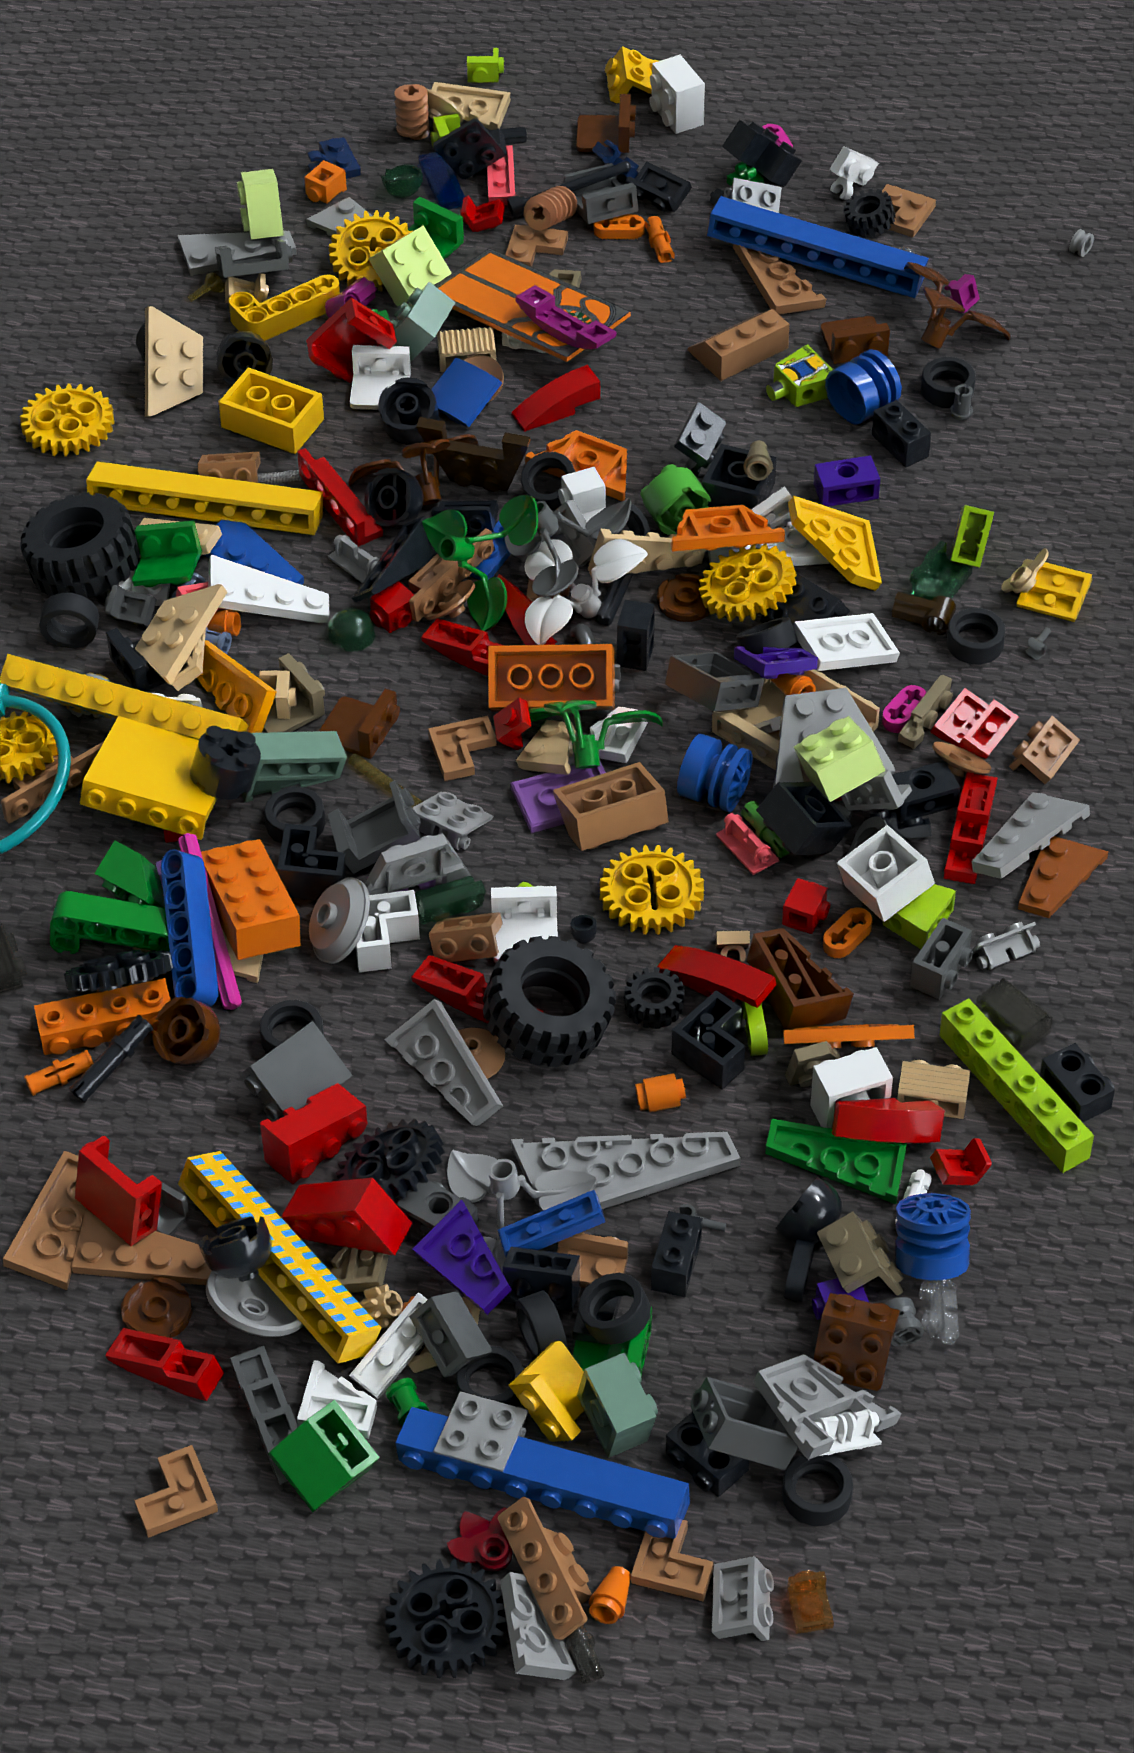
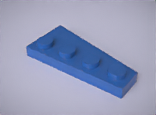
M221 520L216 524L219 525L222 536L211 552L204 554V556L210 558V555H214L300 585L304 584V576L246 523Z

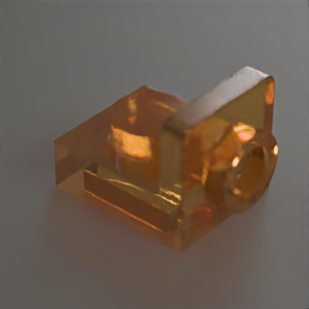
M801 1571L788 1578L787 1597L796 1634L834 1627V1620L826 1592L827 1579L824 1571Z

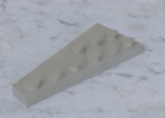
M728 1132L686 1133L683 1137L664 1138L663 1134H650V1138L632 1139L631 1135L578 1137L575 1141L555 1142V1138H542V1142L523 1143V1139H511V1148L525 1176L526 1182L533 1190H536V1178L545 1172L560 1169L585 1172L596 1177L597 1183L593 1190L598 1195L602 1209L740 1166V1156ZM539 1198L535 1199V1202L539 1208V1211L541 1212L542 1210L539 1205Z

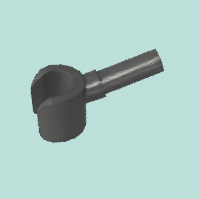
M1045 627L1038 637L1029 638L1028 645L1030 647L1026 650L1025 654L1037 661L1046 653L1047 645L1043 644V642L1051 633L1050 628Z
M683 1204L679 1207L681 1214L700 1217L697 1216L695 1208L690 1204ZM700 1217L703 1218L702 1227L725 1232L726 1223Z

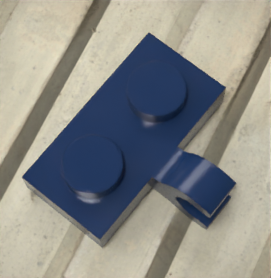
M344 137L319 142V151L308 153L310 161H316L315 163L308 164L310 172L325 160L345 169L346 179L361 175V168Z
M606 140L604 143L608 145L607 148L600 142L596 143L592 151L596 153L599 159L613 165L628 161L631 164V169L623 174L626 177L636 178L639 173L636 171L639 165L628 157L624 161L619 158L622 152L618 150L614 143Z

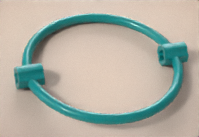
M0 683V719L5 715L6 707L23 710L39 718L48 727L55 739L58 751V767L51 791L38 811L22 827L0 840V855L22 843L48 819L63 795L71 766L69 741L56 717L34 701L9 695L10 689L6 684Z

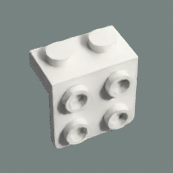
M353 345V381L350 407L353 409L379 410L378 403L382 391L386 387L389 388L395 384L396 380L410 377V348L392 346L388 349L385 346Z
M556 886L491 888L492 913L500 912L503 922L495 936L499 953L496 957H493L494 962H498L506 949L512 948L515 943L521 940H526L528 943L530 937L542 936L543 939H548L549 936L558 937Z

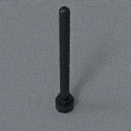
M624 161L558 186H565L574 192L630 171L631 164L628 161ZM542 192L528 197L515 195L507 198V204L513 218L516 219L524 216L526 202L531 197Z

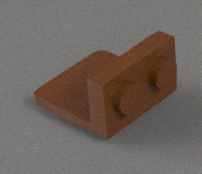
M620 94L619 115H580L578 117L577 151L594 152L592 149L597 142H600L607 148L608 145L604 142L610 140L618 147L620 152L629 153L630 138H635V122L633 121L636 118V105H631V94Z
M873 316L830 321L821 324V333L833 364L849 362L852 358L870 349L880 351L885 356H888L889 326L887 323L877 324Z
M385 688L375 705L346 696L341 697L319 731H337L344 751L372 759L379 746L383 743L387 733L398 719L400 707L397 706L396 692Z
M830 1293L822 1313L813 1360L843 1377L841 1383L874 1391L880 1390L883 1385L891 1341L898 1323L900 1310L890 1308L883 1303H869L857 1300L847 1294L837 1295Z

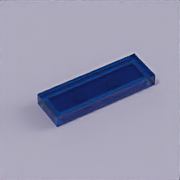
M437 152L418 156L419 165L437 204L448 210L462 207L465 195L453 169Z

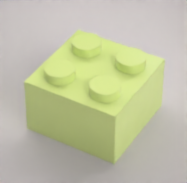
M274 170L242 172V181L237 182L240 203L245 205V208H240L244 232L249 231L251 240L284 236L278 183Z
M424 225L368 258L397 306L407 302L417 287L422 290L428 282L435 285L452 274Z
M849 716L834 721L828 728L817 734L807 736L801 743L794 746L806 776L829 802L886 771L873 741Z

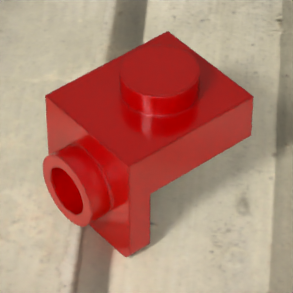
M467 196L463 199L460 215L463 216V222L468 224L472 232H479L502 224L505 205L501 199H497L476 207L471 197Z
M518 697L493 716L497 741L515 750L523 747L521 734L532 726L528 701Z
M973 1138L964 1150L936 1149L930 1157L943 1185H975L992 1165L991 1159L980 1138Z

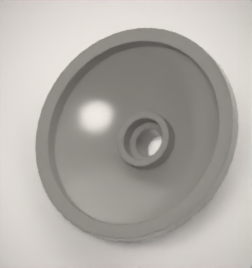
M213 1271L210 1273L206 1283L207 1299L215 1312L234 1328L260 1337H280L294 1333L303 1327V1324L259 1275L248 1281L241 1282L238 1278L228 1279L216 1275Z

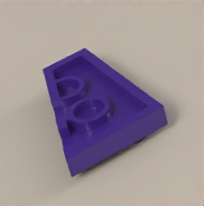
M462 1199L413 1248V1251L421 1260L486 1315L512 1290Z

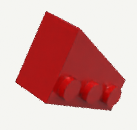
M339 1083L307 1098V1105L298 1110H295L292 1106L283 1111L284 1117L274 1122L268 1118L260 1122L265 1162L292 1185L301 1178L309 1177L320 1162L325 1158L334 1157L345 1142L350 1138L359 1137L368 1125L366 1105Z
M374 1178L299 1185L281 1216L301 1239L394 1256L412 1225L410 1219Z

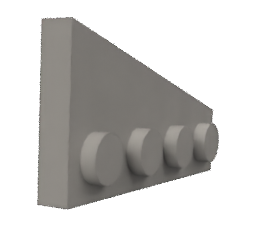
M283 231L284 236L252 240L249 232L178 235V242L190 276L218 271L215 247L219 246L231 248L232 260L241 261L275 256L274 240L281 239L286 241L288 246H291L292 254L297 255L296 246L290 231Z
M1032 792L973 859V872L1002 879L1029 859L1030 852L1038 849L1043 850L1050 845L1051 837L1057 833L1064 835L1072 829V823L1075 820L1080 819L1083 821L1089 817V805Z
M432 1000L384 1039L391 1047L397 1049L403 1055L402 1057L424 1076L425 1080L436 1087L444 1095V1098L472 1125L478 1126L503 1107L440 1001Z

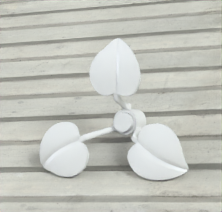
M551 539L561 563L571 560L573 556L570 547L561 540ZM623 539L611 540L601 546L593 559L596 564L591 570L593 588L585 584L575 585L572 583L569 586L572 589L571 601L557 594L553 599L549 596L545 598L541 596L530 604L525 613V625L537 645H544L551 636L568 623L573 614V609L585 618L595 617L602 603L598 598L601 595L598 589V581L609 583L621 578L636 567L648 555L643 548ZM545 541L541 542L537 551L529 555L525 562L526 575L532 581L545 568L555 566L554 558Z

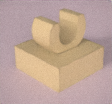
M717 931L715 946L716 949L723 948L720 955L727 957V953L733 950L739 954V962L744 963L746 958L744 948H748L750 945V931Z

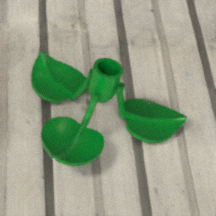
M520 495L514 497L503 506L499 515V521L504 530L498 533L466 537L467 523L464 516L457 510H445L434 517L422 521L431 545L443 560L457 561L458 567H463L481 578V580L474 582L475 588L467 599V604L473 619L478 623L482 631H488L501 619L507 605V591L500 578L492 577L488 579L485 573L467 563L475 552L473 543L503 538L507 535L510 542L517 546L526 545L532 541L538 529V507L535 498L532 496Z
M570 700L565 703L552 702L544 704V707L529 709L531 723L556 715L563 717L572 742L576 769L600 767L599 750L605 749L604 740L610 725L653 722L663 727L661 717L651 711L635 710L617 713L604 720L599 740L596 741L595 735H583L578 711L596 708L597 704L595 701ZM568 714L574 715L577 736H575Z

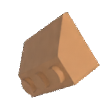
M771 309L754 315L688 347V351L722 381L788 349L790 324Z
M640 762L553 790L554 798L569 837L581 851L597 848L599 845L613 840H622L629 835L644 830H652L659 825L669 822L665 790Z

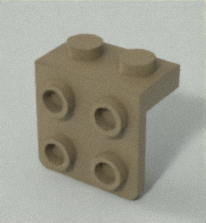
M289 653L278 658L280 671H290L292 688H296L297 704L296 706H291L290 719H277L276 701L274 698L263 728L265 733L292 732L325 715L323 700L325 690L318 680H314L308 674L304 664L297 662Z
M851 1212L817 1232L837 1277L847 1293L852 1292L878 1276L897 1296L903 1293L899 1283L903 1280V1276L900 1270L897 1269L895 1262H890L886 1255L890 1252V1249L880 1233L876 1234L873 1226L867 1219L862 1222L854 1212Z

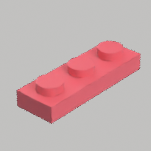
M513 145L506 146V156L487 167L489 202L501 199L504 205H508L507 198L515 196Z

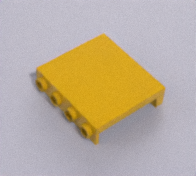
M118 716L83 779L80 805L182 835L186 833L195 834L197 839L202 840L206 821L217 798L204 792L205 787L198 781L197 785H195L190 777V769L199 739Z

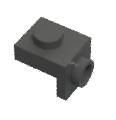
M113 585L111 592L106 597L105 613L118 621L148 627L157 599L151 595L128 591L118 585Z

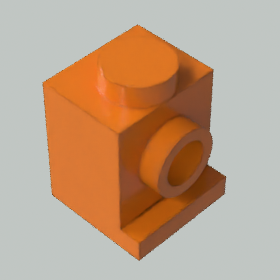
M325 160L304 177L306 194L313 202L320 200L327 204L341 191L347 190L345 169Z

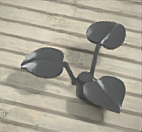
M628 498L597 513L586 523V529H583L562 516L559 510L553 513L545 501H538V529L535 537L528 544L517 546L510 542L507 535L504 537L506 547L513 557L524 558L537 551L541 542L545 541L554 558L555 566L542 570L535 577L532 589L538 597L542 596L545 598L556 595L567 589L575 581L579 570L578 565L572 559L561 563L550 539V536L554 535L559 529V520L586 537L592 535L593 539L597 541L600 529H610L611 534H618L624 528L630 515L632 502Z

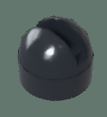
M579 915L571 920V934L577 942L588 943L595 938L597 924L594 917Z

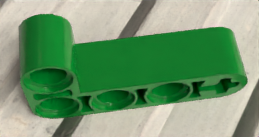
M65 891L58 895L50 922V945L54 951L58 953L71 951L70 954H75L78 952L81 939L85 938L151 951L164 950L170 952L165 908L72 891Z

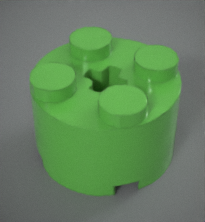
M674 464L665 466L661 474L656 476L640 493L645 508L660 530L667 535L676 534L674 530L677 529L679 522L682 521V516L686 509L709 508L707 506L708 501L711 502L710 496L694 473L687 468L676 467Z

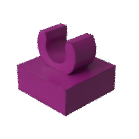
M964 274L958 281L952 280L948 286L944 287L945 290H950L951 292L949 298L965 308L964 313L980 299L974 275Z

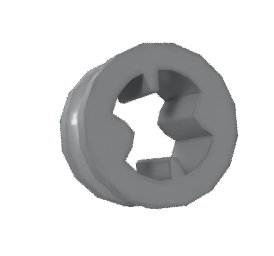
M1079 229L1070 242V252H1078L1079 256L1084 257L1093 245L1094 235L1091 233L1085 234L1084 230Z

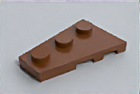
M1056 836L1051 837L1050 845L1039 852L1020 898L1018 909L1050 918L1072 895V892L1091 876V873L1097 866L1103 864L1108 858V851Z

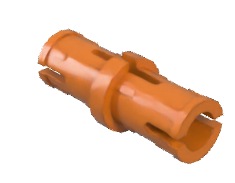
M651 216L647 219L648 222L645 221V228L649 234V244L651 248L655 249L660 263L671 262V258L674 259L675 254L670 245L671 238L669 233L664 230L662 221L658 216Z
M84 1050V1052L61 1062L58 1059L52 1061L51 1066L26 1075L24 1078L32 1096H34L36 1093L57 1084H61V1086L68 1084L69 1079L85 1073L93 1064V1060L88 1050Z

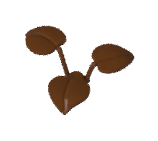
M912 262L905 264L904 269H912L917 274L932 280L937 287L936 290L923 287V292L932 307L931 315L927 322L928 325L921 337L924 342L941 349L947 335L953 336L955 330L966 320L977 321L997 329L1004 334L1007 340H1010V333L999 322L988 315L969 310L952 327H949L951 321L943 317L947 308L965 312V308L959 303L941 294L943 284L948 286L950 282L931 268ZM937 308H941L939 314H936Z
M465 434L449 439H435L427 443H415L402 450L403 458L420 456L423 473L416 475L415 478L423 489V506L436 504L442 500L439 491V463L434 457L432 476V472H428L426 454L447 449L451 445L450 440L478 445L477 438L474 435ZM391 459L365 463L353 470L349 478V486L356 480L385 468H396L398 470H404L399 461L391 462Z

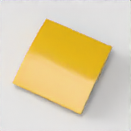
M1045 562L1037 572L1035 577L1037 581L1032 589L1026 593H1020L1017 607L1075 622L1090 587L1092 574Z

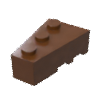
M784 928L753 934L747 962L750 966L775 977L777 985L769 993L767 999L784 1030L814 1027L846 1019L854 993L847 987L842 989L831 979L832 973L826 967L821 969L810 959L811 953Z

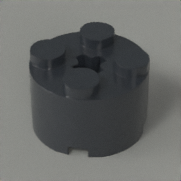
M400 378L389 388L386 387L380 395L378 408L388 437L405 445L425 442L416 428L419 417L434 420L440 419L435 395L427 384L417 378Z
M218 726L208 727L199 739L190 769V777L194 784L197 785L198 781L205 787L204 792L219 799H237L241 793L246 792L247 794L250 792L261 759V752L255 743V736L246 731L237 732L230 729H222Z

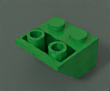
M114 840L94 873L104 881L102 887L113 893L119 900L165 908L164 893L157 867L140 853Z
M335 1400L309 1417L268 1453L312 1512L366 1474L380 1458Z

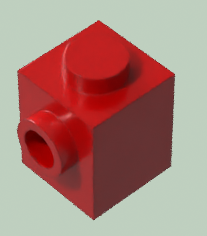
M398 581L376 595L371 596V620L376 626H382L389 633L398 628L406 627L413 620L409 600L414 594Z
M797 878L783 905L782 925L813 934L819 920L825 921L830 911L831 902L827 901L828 888L815 882Z

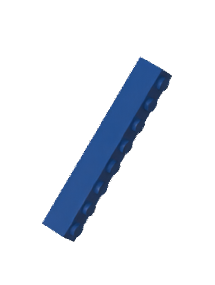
M720 196L710 214L707 233L709 237L912 298L916 297L924 280L923 276L917 274L912 269H904L907 262L927 267L929 258L723 196Z
M412 1406L395 1442L399 1461L411 1469H427L447 1479L458 1478L471 1482L482 1489L493 1488L504 1491L514 1498L526 1497L536 1500L549 1508L561 1507L575 1511L578 1515L585 1518L596 1517L610 1521L620 1528L632 1527L646 1531L649 1535L656 1538H676L690 1504L689 1483L520 1436L516 1440L503 1472L436 1454L434 1449L448 1416Z

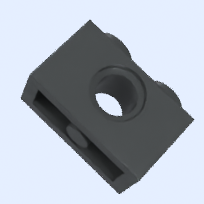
M436 1181L419 1182L416 1185L418 1191L408 1190L405 1198L400 1199L396 1204L412 1222L410 1230L422 1237H425L461 1199L478 1227L477 1207L469 1199L458 1197L447 1191L442 1184Z

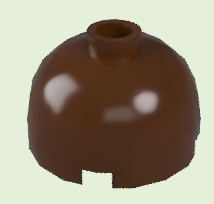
M176 997L167 1002L158 1012L156 1020H159L157 1031L153 1030L152 1038L155 1049L162 1058L180 1065H191L207 1059L216 1050L220 1040L221 1028L216 1014L208 1005L193 998Z

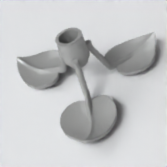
M456 1150L451 1151L447 1167L448 1183L454 1195L465 1197L472 1203L480 1201L487 1192L496 1195L498 1229L504 1227V1200L515 1197L520 1186L532 1198H539L540 1208L544 1211L592 1191L597 1183L596 1177L591 1174L560 1169L551 1170L538 1176L535 1180L536 1190H533L526 1182L524 1175L518 1176L513 1161L509 1159L497 1160L488 1155L467 1154ZM499 1233L497 1240L492 1237H483L502 1271L506 1257Z

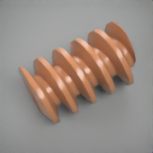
M403 85L394 92L396 98L397 133L414 140L424 139L430 133L428 90L422 85Z
M565 186L553 187L531 197L526 202L524 207L525 221L534 230H545L572 217L577 210V199L575 194Z

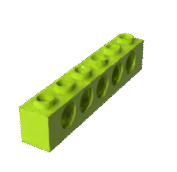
M969 998L942 1012L939 1036L1062 1173L1090 1158L1094 1138L1092 1132Z

